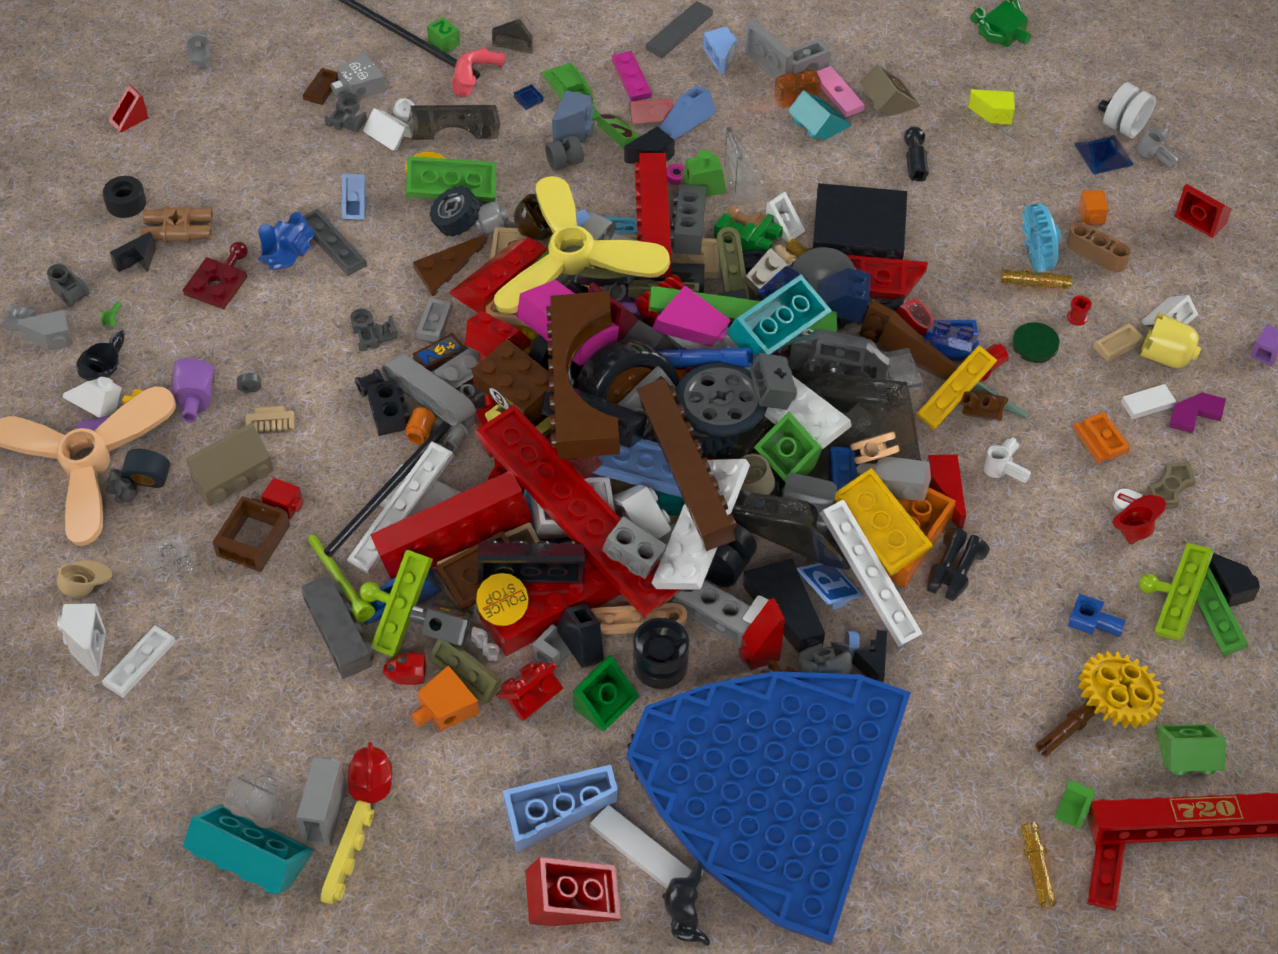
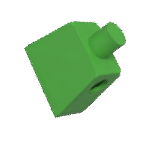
M701 150L698 153V157L686 160L680 184L706 186V196L727 192L723 169L716 154H712L709 150Z

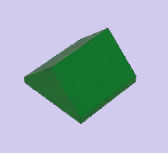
M608 656L573 689V709L604 732L640 696L613 657Z

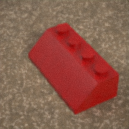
M530 237L512 242L452 289L450 295L475 312L480 313L482 311L486 313V306L494 300L498 290L535 263L546 252V247Z

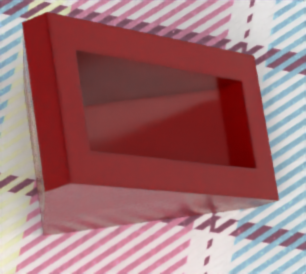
M130 84L126 87L108 119L119 132H123L148 119L143 96Z

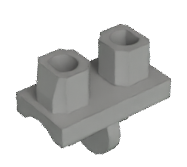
M194 32L191 35H185L191 65H196L197 70L209 68L208 62L213 61L206 32Z

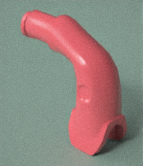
M481 48L462 54L457 59L454 69V77L452 79L454 94L459 97H468L471 94L472 88L476 83L472 65L493 64L503 66L505 53Z

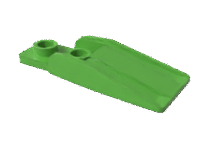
M573 63L542 72L543 77L561 100L567 90L590 95L591 105H593L590 87ZM595 106L591 121L598 119L599 112Z

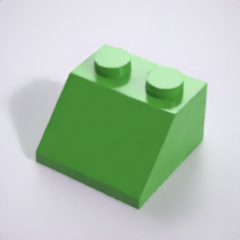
M788 411L754 448L766 458L770 466L786 482L787 476L791 473L807 476L815 468L823 447L794 415Z
M1210 724L1156 725L1163 765L1173 774L1187 775L1189 771L1215 774L1216 770H1225L1226 738Z

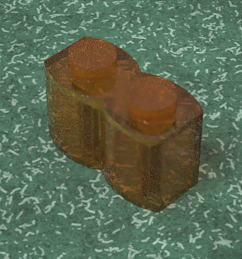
M806 70L798 74L778 76L775 80L774 98L778 106L791 107L803 90L819 97L821 80L817 71Z

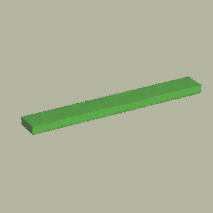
M651 286L649 292V311L662 313L680 290ZM694 292L730 319L732 323L736 318L761 302ZM831 311L808 329L814 331L823 329L837 332V312Z

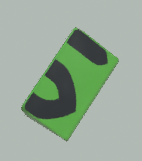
M615 114L598 115V127L623 148L640 137Z

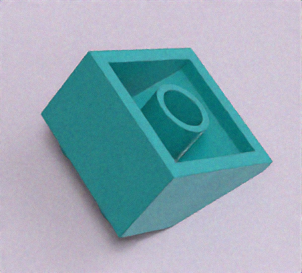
M804 90L788 110L794 116L792 120L801 127L805 126L807 128L806 133L813 139L819 137L826 140L851 126L825 100Z

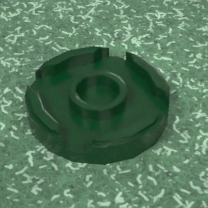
M1037 322L1025 323L1015 330L1012 340L1014 352L1016 354L1018 352L1025 361L1033 363H1044L1049 361L1051 357H1055L1060 344L1058 334L1051 327Z

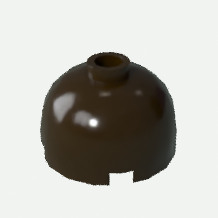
M536 194L526 195L515 209V225L522 236L530 237L533 240H543L552 235L553 232L541 212Z

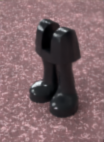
M958 528L947 529L943 536V542L947 548L941 562L933 564L930 569L927 591L936 594L943 583L948 585L945 598L952 602L956 600L969 584L967 573L974 560H983L987 557L990 551L988 544L977 535H971L957 568L953 569L951 568L959 550L966 543L967 532Z

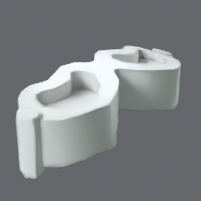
M473 627L471 641L476 644L477 648L482 649V653L487 657L488 661H497L499 646L488 643L486 631Z

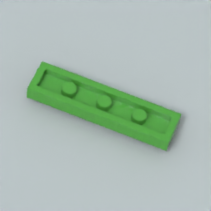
M1208 567L1196 603L1223 657L1248 648V642Z

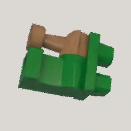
M733 205L729 208L727 214L724 213L714 225L715 239H717V234L722 228L732 227L736 229L740 235L742 251L765 250L766 253L770 248H773V241L768 238L779 241L783 235V227L774 223L773 215L767 214L766 216L762 212H757L753 216L742 214L741 209ZM729 239L724 240L728 244L732 242Z

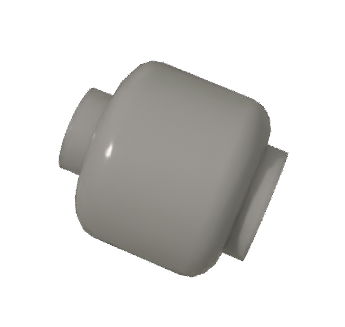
M496 202L480 206V211H478L479 219L476 221L479 232L483 231L485 234L494 233V227H505L504 220H507L508 217L504 206L499 208Z

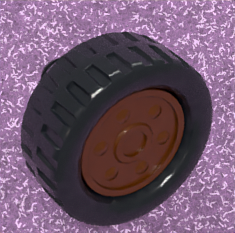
M623 339L601 347L586 361L578 376L576 389L618 404L657 366L663 369L675 387H677L679 381L673 365L660 352L643 342Z

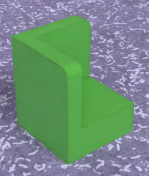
M1069 780L1055 819L1081 829L1096 790Z

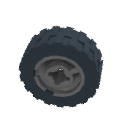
M455 186L441 193L435 199L430 209V217L434 225L442 234L452 237L461 235L474 226L475 222L479 219L478 211H480L481 203L469 188Z

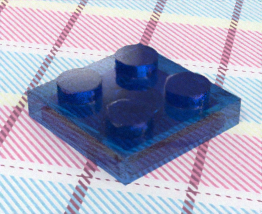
M945 320L934 321L927 330L925 340L967 352H972L979 337L978 333H974V329L965 326L956 328L951 326L952 323Z

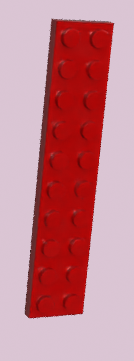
M515 405L476 430L475 436L515 476L520 485L573 542L584 545L585 555L644 619L682 591V589H656L652 581L660 560L646 579H644L640 575L633 574L628 567L619 561L612 560L602 551L607 537L621 518L566 459H558L557 450L552 449V444ZM618 540V542H620L621 544H626L625 542ZM640 555L642 558L648 559L646 556Z

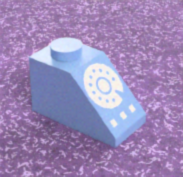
M727 26L704 33L703 49L719 73L724 74L735 55V46H737V39L734 34H731Z

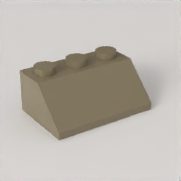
M252 423L186 458L193 486L208 506L222 502L227 496L236 491L244 490L249 484L258 479H264L269 473L273 472L271 458Z

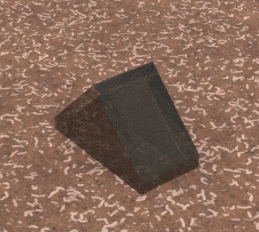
M517 19L492 29V45L532 54L533 36L522 21Z

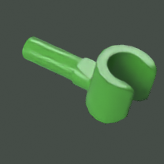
M116 302L111 310L101 312L102 326L110 324L111 327L116 326L115 314L121 306L120 302Z

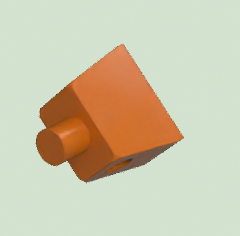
M447 666L419 690L417 696L421 708L413 712L411 718L419 728L432 721L439 731H442L479 714L478 700L450 666Z

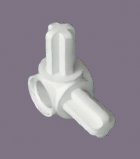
M1015 438L1007 439L1001 446L994 445L989 447L984 464L986 475L992 478H1000L1007 474L1023 483L1028 481L1031 472L1012 462V455L1019 448V443L1016 442Z

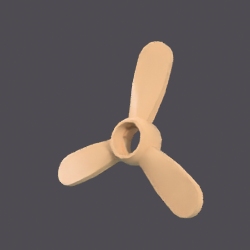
M154 386L148 388L121 406L95 431L80 428L72 430L66 435L27 419L7 416L0 419V447L24 454L58 459L64 471L70 476L65 510V532L67 538L77 546L89 545L98 538L103 528L102 496L97 477L108 468L110 462L109 451L141 437L168 419L175 410V398L164 387ZM89 447L94 448L85 458L72 460L80 450Z

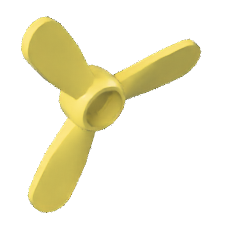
M545 177L536 184V197L541 212L554 233L548 245L549 254L522 271L498 290L494 297V303L497 310L501 313H516L518 311L520 293L554 281L561 273L576 275L585 267L590 268L592 265L621 274L650 278L658 277L669 268V253L665 247L656 243L632 240H593L592 235L586 229L577 226L576 207L567 182L559 177ZM571 246L582 247L581 249L575 252L569 253L562 251L565 248Z

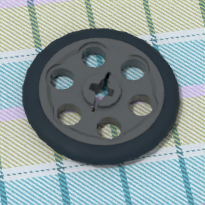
M716 362L696 367L680 380L675 389L678 400L675 402L676 404H682L686 418H683L684 422L689 421L693 430L712 437H731L749 431L761 421L768 408L759 405L750 370L731 363ZM734 379L738 381L739 384L735 386H730L726 383V381ZM711 380L714 384L712 386H704L701 382ZM742 396H750L753 400L750 402H743L739 398ZM700 397L703 401L693 403L690 401V398ZM713 413L716 415V418L708 420L703 415ZM730 413H739L741 417L739 419H731L728 415Z

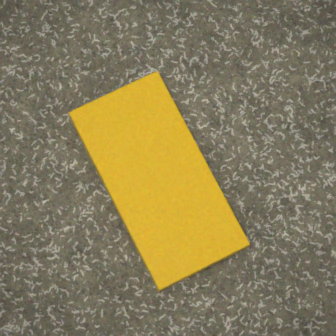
M872 468L836 492L834 504L841 500L845 501L882 566L890 576L933 548L930 540Z

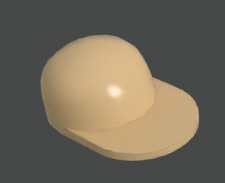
M92 560L77 561L62 565L58 569L56 583L58 589L66 596L83 598L91 593L95 585L110 581L113 573L108 566Z

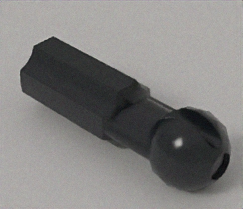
M910 127L904 134V141L909 146V150L906 153L908 175L911 181L922 182L929 175L927 153L925 148L921 146L925 141V134L919 127Z

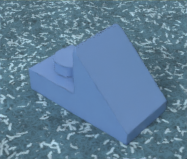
M342 174V219L364 220L368 197H366V174Z

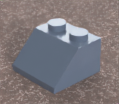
M565 91L552 119L553 141L559 140L562 142L563 138L576 135L580 143L585 142L588 134H592L594 122L591 121L594 106L591 105L590 95Z

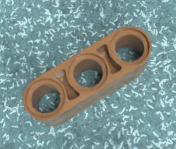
M1076 222L1070 227L1067 239L1069 249L1113 272H1122L1126 269L1131 253L1128 245L1083 222Z

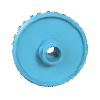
M1035 203L1024 207L1025 213L1022 214L1024 225L1021 226L1023 234L1027 237L1023 241L1026 244L1025 248L1029 249L1027 256L1032 260L1031 266L1034 267L1036 272L1053 270L1058 261V243L1061 241L1059 227L1054 224L1051 213L1044 204Z

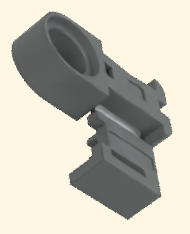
M351 93L343 95L335 103L336 111L330 117L324 116L325 125L329 127L333 125L336 130H342L343 125L344 128L357 132L367 121L366 112L355 116L360 109L359 98ZM348 102L355 103L353 106L345 105Z
M360 308L351 313L350 318L354 334L358 333L360 339L358 343L359 351H366L367 347H372V349L378 348L380 346L379 340L384 342L398 339L392 316H388L389 322H385V325L376 324L374 326L369 310ZM360 317H365L368 319L364 323H357L355 321Z

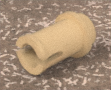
M776 245L772 250L790 266L788 271L791 272L797 257L789 254L782 245Z

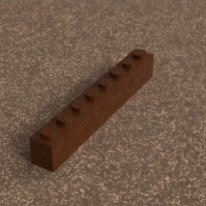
M665 378L637 388L642 408L646 416H648L647 419L705 550L709 551L735 541L733 531L737 528L732 513L727 515L725 511L728 509V505L724 495L718 496L717 491L720 489L715 476L710 477L708 472H711L706 457L701 459L700 454L703 452L698 439L693 440L691 437L694 435L690 422H684L683 418H686L682 404H676L675 402L678 400L674 387H668Z

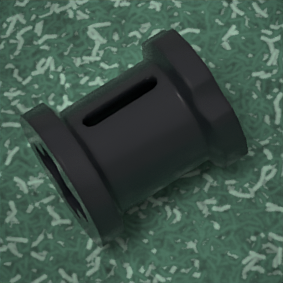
M378 369L373 370V373L362 378H355V384L362 397L367 396L366 385L384 381Z

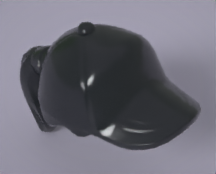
M123 330L115 333L110 338L109 343H96L80 355L76 363V369L81 378L86 381L95 380L99 377L109 378L117 370V365L119 364L118 353L123 346L125 336Z
M697 861L688 877L672 878L666 892L662 894V898L664 899L667 913L672 917V935L682 941L701 942L709 946L710 941L707 935L698 929V916L695 909V901L698 897L696 887L703 874L702 863Z

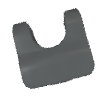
M796 473L789 474L782 489L776 523L787 526L793 512L805 510L814 518L815 533L825 535L828 527L820 512L834 504L837 490L835 483Z

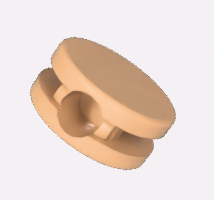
M891 431L851 443V451L860 449L861 455L854 457L855 463H865L899 452V445L890 447L885 445V441L896 438L895 432Z

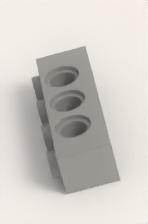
M704 579L700 590L682 589L681 592L666 602L683 605L687 610V616L741 646L742 635L751 625L743 620L751 604L736 599L730 592L720 590L706 579Z

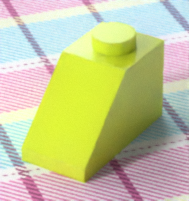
M971 89L968 108L991 124L1012 125L1015 111L1014 92Z

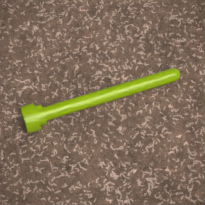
M310 534L307 538L308 542L352 603L351 612L358 622L369 620L375 613L372 604L359 597L333 558L324 553L325 547L315 534Z

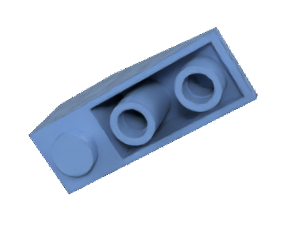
M695 86L681 95L659 128L676 141L684 133L690 132L698 124L707 121L709 117L716 113L710 90Z

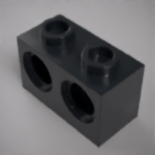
M395 379L366 385L378 436L404 431L406 429V421L410 419L407 406H402L401 402H405L402 388H397Z

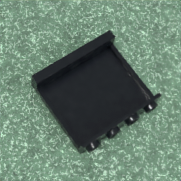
M818 183L812 249L827 247L839 250L845 255L903 260L907 191Z

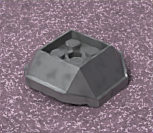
M817 329L806 336L793 339L788 365L793 377L842 414L846 415L858 403H861L867 409L881 400L890 359L882 354L870 339Z

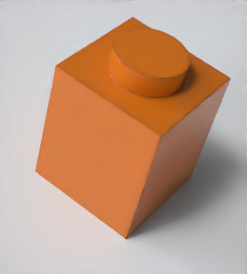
M1082 191L1078 205L1082 222L1094 226L1105 225L1109 210L1105 191Z

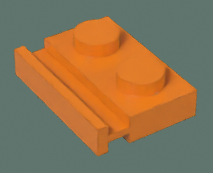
M1105 412L1086 418L1081 423H1074L1073 430L1098 464L1102 463L1103 460H1111L1129 453V444Z

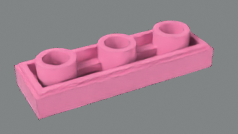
M832 66L813 72L814 81L845 117L864 111V103Z

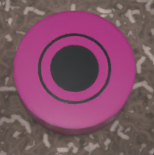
M673 164L667 167V182L672 185H679L684 166Z

